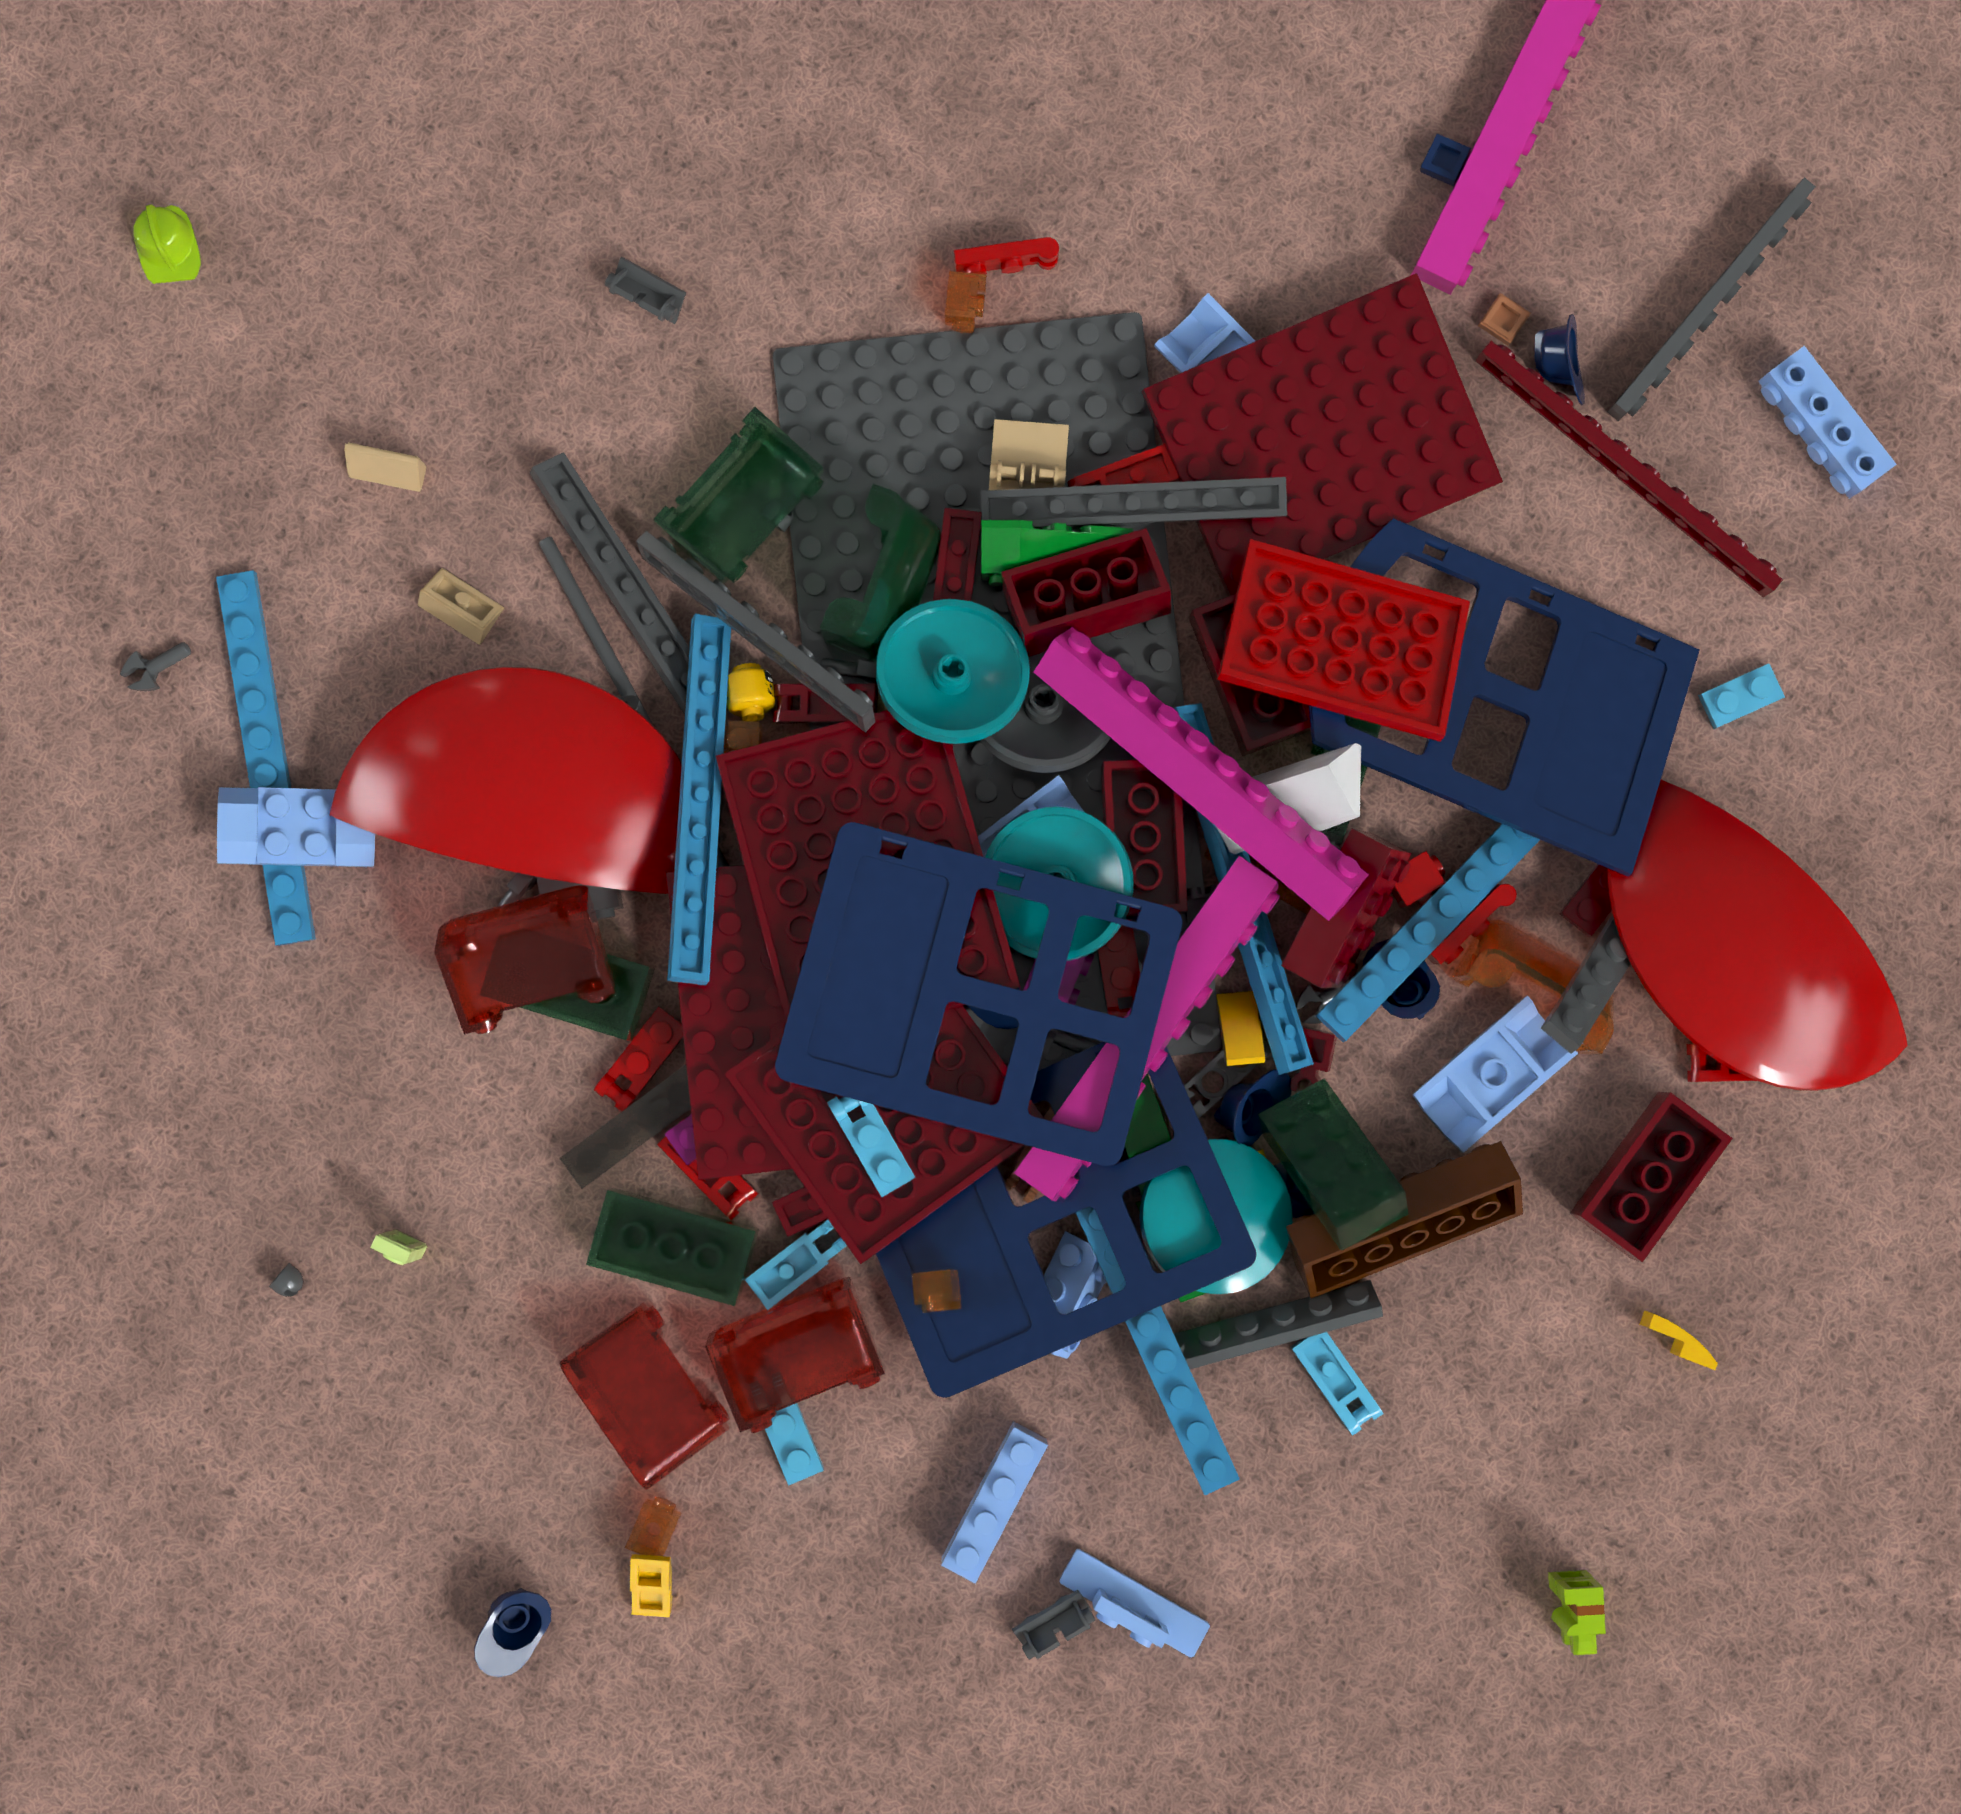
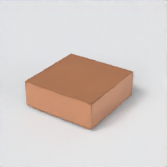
M1499 293L1478 324V327L1509 346L1531 313Z

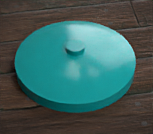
M958 599L930 601L918 605L901 615L885 633L878 649L876 661L878 691L891 715L914 734L928 740L949 744L978 741L1004 728L1020 710L1027 693L1030 678L1027 650L1013 626L998 613L985 606Z
M1044 807L1017 817L998 833L985 854V857L1126 896H1133L1132 866L1120 839L1099 819L1073 808ZM999 872L997 885L1019 891L1024 878ZM993 891L1008 945L1016 951L1036 959L1049 911L1047 906ZM1116 903L1114 917L1125 919L1130 907ZM1080 916L1077 920L1067 961L1095 952L1117 933L1121 925L1089 916Z
M1210 1139L1208 1140L1257 1252L1256 1260L1251 1267L1196 1290L1197 1292L1208 1294H1228L1255 1285L1265 1278L1279 1263L1289 1242L1286 1226L1292 1224V1205L1287 1187L1281 1175L1262 1154L1245 1144H1238L1236 1141ZM1188 1166L1179 1167L1147 1181L1140 1204V1229L1147 1251L1162 1272L1218 1249L1221 1246L1220 1235L1192 1171Z

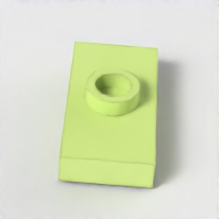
M392 1230L376 1235L370 1248L382 1253L384 1258L404 1265L422 1259L427 1246L426 1243L398 1230Z

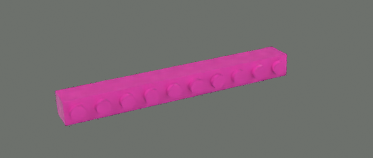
M1545 0L1411 275L1417 273L1421 281L1450 295L1456 285L1461 287L1465 285L1473 269V266L1467 263L1473 252L1480 254L1489 236V233L1483 230L1489 219L1494 222L1496 221L1504 206L1505 200L1499 197L1504 187L1510 189L1513 187L1521 171V168L1516 166L1520 154L1528 156L1538 136L1531 132L1537 121L1542 124L1544 123L1553 105V102L1547 99L1552 89L1560 90L1569 73V70L1564 68L1568 56L1573 59L1576 58L1585 40V37L1579 34L1584 24L1591 27L1601 7L1600 4L1595 2L1596 0Z
M1072 627L1052 641L1033 673L1329 921L1344 907L1369 875L1360 868L1356 860L1346 856L1331 844L1326 835L1312 828L1299 817L1295 809L1285 805L1270 793L1265 784L1251 777L1239 767L1235 759L1221 752L1209 742L1208 737L1204 733L1190 726L1179 716L1174 708L1165 705L1150 692L1144 683L1136 681L1121 668L1115 659L1105 655L1093 645L1085 634L1078 632Z
M1241 856L1236 859L1177 943L1142 1080L1150 1069L1156 1072L1168 1055L1164 1051L1172 1037L1177 1041L1181 1038L1191 1021L1186 1019L1194 1006L1201 1009L1213 992L1209 987L1217 974L1223 977L1235 961V958L1231 956L1239 943L1245 946L1250 941L1258 928L1253 924L1261 912L1268 914L1280 897L1276 893L1278 881ZM1131 1009L1129 1010V1012L1126 1014V1016H1125L1124 1018H1126L1127 1016H1129ZM1110 1043L1104 1045L1051 1121L1090 1132H1095L1100 1128L1119 1057V1048L1116 1045ZM1142 1082L1140 1085L1137 1099L1141 1095L1146 1086ZM1032 1147L1014 1173L1046 1197L1056 1202L1060 1196L1066 1199L1078 1183V1180L1074 1178L1075 1174L1082 1164L1088 1168L1091 1162Z

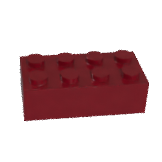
M1147 528L1001 572L1004 596L1016 630L1027 650L1028 657L1046 652L1056 637L1072 627L1087 637L1092 638L1171 614V589Z
M1235 593L1193 609L1188 618L1243 757L1311 731L1309 705L1217 680L1235 602Z
M1138 760L1103 761L1101 775L1104 824L1117 835L1129 856L1134 881L1132 897L1171 907L1177 910L1179 914H1185L1188 908L1182 797ZM1130 907L1127 916H1137L1140 910Z
M1351 828L1340 850L1346 856L1357 861L1360 868L1369 874L1344 907L1329 921L1314 908H1310L1281 965L1320 988H1342L1356 974L1358 965L1355 964L1361 950L1366 951L1375 936V931L1372 929L1378 917H1383L1387 913L1393 901V897L1390 894L1396 882L1401 883L1410 869L1411 864L1407 862L1411 855L1410 852L1370 832Z
M1658 1092L1570 1214L1630 1259L1643 1262L1733 1138L1671 1092Z

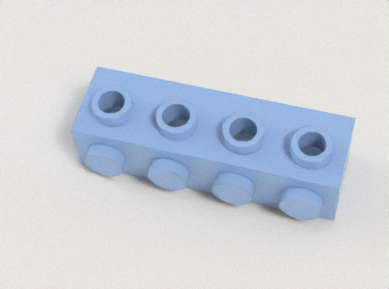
M1805 346L1758 381L1762 386L1761 393L1765 400L1773 406L1777 405L1785 416L1784 423L1793 434L1802 437L1808 445V455L1815 463L1823 464L1831 475L1830 482L1840 494H1846L1850 499L1897 465Z

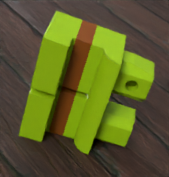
M1587 1570L1548 1572L1549 1588L1562 1601V1606L1556 1608L1551 1617L1561 1629L1562 1642L1565 1645H1570L1573 1655L1597 1654L1596 1634H1606L1603 1586Z

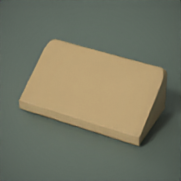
M349 442L348 444L345 443L344 451L347 472L350 478L417 492L421 491L426 465L419 457Z
M443 568L420 590L418 600L419 607L479 645L483 642L504 610L503 606Z

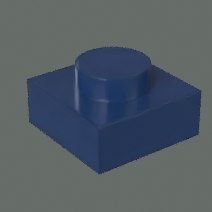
M1436 134L1421 165L1420 172L1454 186L1470 155L1471 148Z

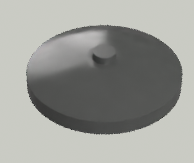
M1046 652L1029 657V684L1024 702L1018 713L1004 728L980 740L993 755L1003 762L1022 770L1039 773L1059 772L1077 767L1098 754L1111 738L1033 673Z

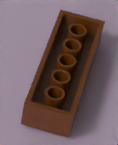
M1499 1141L1492 1145H1480L1474 1148L1471 1153L1459 1158L1442 1160L1434 1168L1424 1172L1409 1173L1402 1177L1400 1181L1386 1187H1374L1363 1196L1351 1201L1334 1203L1328 1210L1313 1216L1304 1215L1297 1218L1292 1224L1286 1226L1293 1261L1310 1298L1312 1299L1523 1215L1521 1177L1502 1142Z

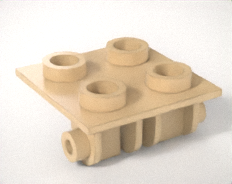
M994 419L989 490L1064 487L1069 425Z

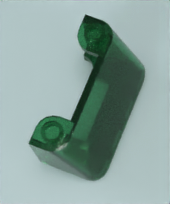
M756 407L742 420L745 424L739 432V435L742 437L735 433L730 438L731 443L683 496L679 495L675 499L677 508L672 506L669 509L665 505L653 519L657 530L722 584L728 580L733 583L738 581L749 566L745 562L805 495L809 499L812 498L824 484V481L820 478L824 468Z
M872 484L866 500L865 511L871 524L881 529L882 550L863 602L846 597L834 600L826 610L820 630L826 644L877 661L878 649L890 626L905 612L920 604L940 549L941 532L935 522L900 495L890 489Z

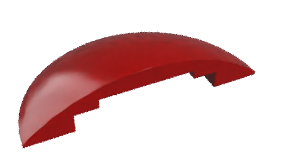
M497 667L478 669L433 683L409 696L390 710L368 732L354 751L336 788L329 815L397 842L471 863L582 885L668 894L666 873L675 871L682 762L662 734L644 716L603 688L580 678L537 668Z
M1661 779L1632 875L1628 877L1607 868L1609 897L1620 940L1638 978L1660 1010L1692 1043L1715 1060L1749 1078L1776 1087L1810 1091L1841 1088L1872 1076L1894 1061L1908 1046L1898 1006L1885 976L1872 953L1841 909L1801 867L1759 832L1724 809L1690 791Z

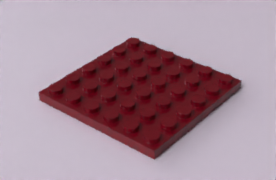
M963 1006L945 1010L926 1079L927 1086L933 1090L985 1104H996L999 1101L1007 1066ZM784 1031L724 1073L860 1264L864 1263L1024 1146V1144L874 1105L916 1177L881 1197L827 1104L828 1101L836 1096L838 1099L844 1096L785 1081L776 1073L775 1062ZM1030 1100L1028 1105L1029 1114L1044 1119ZM860 1106L847 1113L852 1123L866 1116Z

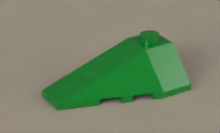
M982 520L981 580H989V585L1003 586L1002 571L1133 532V528L1089 525L1081 527L1080 532H1073V528L1066 526V523H1053L1042 529H1035L1033 521Z

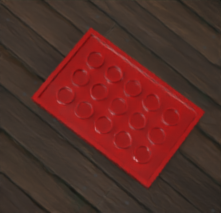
M1250 539L1245 552L1217 680L1441 742L1446 734L1470 601Z

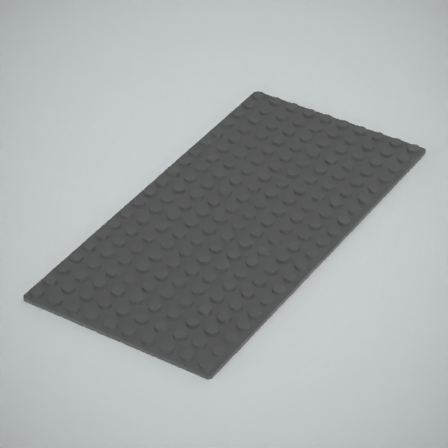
M1137 312L776 349L773 352L787 503L793 509L790 532L802 646L806 647L816 658L815 662L819 665L823 658L857 663L858 660L876 663L881 641L890 626L910 609L933 601L944 509L952 508L982 512L981 491L989 490L994 419L1069 425L1064 487H1068L1067 482L1074 477L1156 447L1153 418L1142 394V390L1150 386L1142 316ZM1165 523L1093 525L1133 528V532L1147 528L1171 589V614L1089 639L1105 655L1115 659L1121 668L1136 681L1144 683L1150 692L1165 705L1172 708L1184 706ZM1089 525L1070 527L1073 528V532H1080L1081 527ZM980 528L971 602L985 606L998 613L1016 630L1004 596L1003 586L989 585V580H981ZM841 676L844 684H870L861 678ZM810 723V731L837 723ZM1110 738L1098 754L1077 767L1059 772L1039 773L1022 770L1003 762L993 755L980 740L954 744L953 752L977 836L1058 775L1062 778L1071 795L1084 812L1104 823L1101 775L1103 761L1137 760ZM1182 798L1186 888L1201 887V893L1205 894L1196 809ZM1180 914L1182 928L1178 941L1191 924L1186 922L1185 914ZM1126 916L1125 920L1131 919L1133 922H1136L1137 916ZM1133 929L1141 973L1149 936L1144 931ZM1009 946L1021 987L1020 991H1023L1035 958L1026 956ZM1096 950L1091 953L1094 955L1087 975L1079 974L1074 988L1081 991L1075 1005L1107 1014L1098 952ZM1214 979L1209 985L1213 992L1201 1009L1194 1006L1186 1019L1191 1021L1184 1034L1178 1041L1172 1037L1167 1044L1171 1056L1215 1052L1221 1048ZM1132 996L1117 998L1119 1009L1132 1007ZM963 1005L1008 1067L1018 1028H996L985 1023L967 1005ZM1050 1030L1047 1034L1046 1039L1049 1037H1055V1034H1053ZM1069 1033L1082 1039L1093 1042L1095 1044H1100L1103 1042L1092 1038L1080 1036L1077 1034ZM1057 1045L1050 1048L1048 1055L1042 1053L1039 1066L1055 1064L1077 1053Z

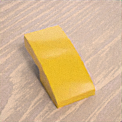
M1253 991L1216 994L1222 1030V1045L1227 1066L1265 1063L1262 1031Z
M1644 1310L1639 1325L1675 1338L1670 1353L1716 1370L1718 1363L1697 1339L1669 1320Z
M631 1555V1615L670 1617L672 1609L671 1557Z

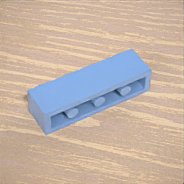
M1014 1421L1012 1422L942 1555L941 1566L976 1584L1048 1446L1046 1438Z

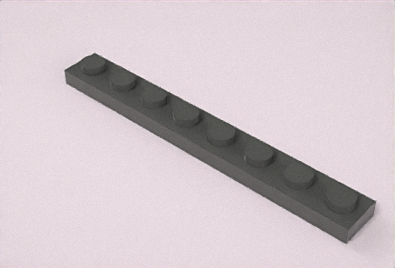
M1805 177L1797 184L1607 413L1619 421L1626 413L1633 417L1647 401V398L1642 394L1650 385L1656 389L1671 372L1666 366L1672 358L1675 357L1680 361L1694 345L1690 337L1697 328L1701 332L1708 328L1718 316L1713 309L1720 301L1727 304L1742 287L1737 281L1745 272L1750 277L1764 261L1765 258L1760 255L1767 245L1774 248L1785 236L1788 230L1783 225L1788 219L1792 217L1797 220L1812 202L1807 197L1814 190L1815 185Z
M563 452L533 466L530 471L533 480L685 715L689 646L565 453Z
M1286 477L981 491L982 520L1033 521V527L1037 528L1050 526L1053 523H1066V526L1287 517Z
M647 531L636 540L643 560L861 730L866 732L875 723L873 702L864 692L859 689L852 691L848 688L838 672L831 667L826 669L815 662L816 658L806 647L802 645L796 647L787 640V635L780 627L774 623L767 625L759 618L758 612L749 603L742 601L740 604L732 598L730 590L717 579L712 582L705 577L701 567L690 558L684 560L678 556L675 548L669 541L663 537L656 539Z

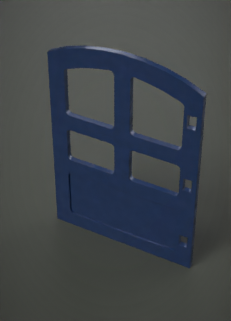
M1393 518L1371 539L1350 567L1384 576L1400 557L1407 556L1468 582L1476 588V595L1466 622L1445 737L1441 742L1427 738L1422 755H1417L1350 727L1345 722V715L1309 705L1312 744L1328 751H1333L1357 743L1361 746V764L1629 877L1634 870L1700 649ZM1425 544L1444 552L1442 560L1422 553ZM1531 590L1550 597L1548 605L1546 606L1530 599ZM1506 600L1552 618L1558 625L1541 681L1536 691L1493 674L1485 668V661ZM1637 635L1655 642L1656 645L1653 651L1635 644ZM1473 698H1480L1520 715L1526 720V727L1505 790L1497 789L1459 773L1452 767V760Z

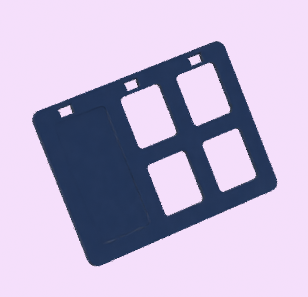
M847 823L840 828L837 834L775 1062L776 1073L781 1079L795 1084L1102 1166H1112L1121 1159L1182 928L1181 915L1171 907L860 823ZM881 841L906 846L902 859L881 854ZM999 872L1024 878L1019 891L997 885ZM985 888L1041 903L1048 908V917L1028 989L1024 991L964 976L957 971V963L974 899L979 889ZM1116 903L1139 909L1140 912L1137 915L1136 922L1114 917ZM1080 916H1089L1141 930L1149 936V943L1131 1011L1126 1018L1065 1003L1058 997L1074 931ZM949 1002H957L1010 1016L1018 1021V1030L999 1101L994 1105L933 1090L926 1084L943 1015ZM1051 1029H1058L1107 1042L1119 1048V1057L1100 1128L1095 1132L1034 1117L1028 1112V1105L1046 1037Z
M1102 1042L1037 1071L1030 1098L1032 1103L1036 1105L1043 1101L1049 1102L1055 1115L1107 1042ZM1167 1046L1164 1049L1168 1053L1165 1061L1156 1072L1150 1069L1148 1073L1174 1130V1138L1171 1141L1116 1165L1102 1166L1091 1163L1087 1168L1082 1164L1078 1170L1080 1177L1073 1191L1066 1199L1060 1196L1056 1202L1043 1196L1025 1205L1015 1206L996 1165L876 1253L927 1381L935 1395L943 1398L954 1396L1243 1271L1254 1264L1257 1256L1256 1248ZM1188 1166L1196 1180L1222 1243L1218 1249L1165 1272L1157 1273L1153 1270L1124 1203L1123 1194L1133 1187L1172 1170ZM1092 1207L1098 1215L1125 1278L1126 1285L1121 1291L1068 1314H1061L1057 1309L1030 1245L1029 1235L1037 1229L1085 1208Z

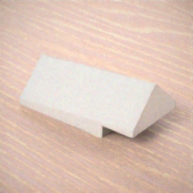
M1357 743L1253 776L1255 780L1265 784L1269 792L1282 803L1295 809L1299 817L1317 831H1323L1360 817L1361 746ZM1217 828L1229 852L1237 854L1245 851Z

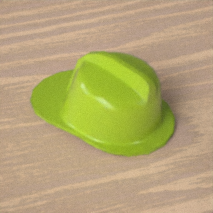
M152 204L147 205L146 210L137 217L133 227L136 249L147 279L153 284L194 280L201 266V258L188 215L179 207L173 205L165 208L155 207Z

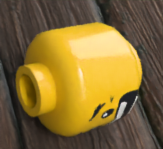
M756 663L737 665L732 669V673L728 675V711L733 715L742 717V720L745 722L762 720L764 714L771 711L775 706L772 675Z

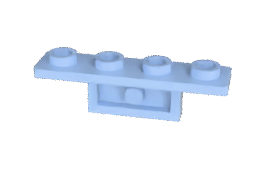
M1065 1231L1044 1274L1051 1295L1061 1314H1068L1098 1301L1097 1297L1103 1285L1107 1283L1089 1242ZM1080 1341L1051 1354L1067 1359L1077 1349Z
M1081 1549L1075 1550L1060 1577L1062 1585L1074 1592L1079 1590L1083 1597L1092 1601L1093 1609L1098 1612L1096 1617L1112 1628H1116L1118 1624L1132 1631L1130 1637L1145 1647L1150 1648L1153 1643L1162 1648L1165 1643L1188 1657H1194L1210 1628L1206 1620Z

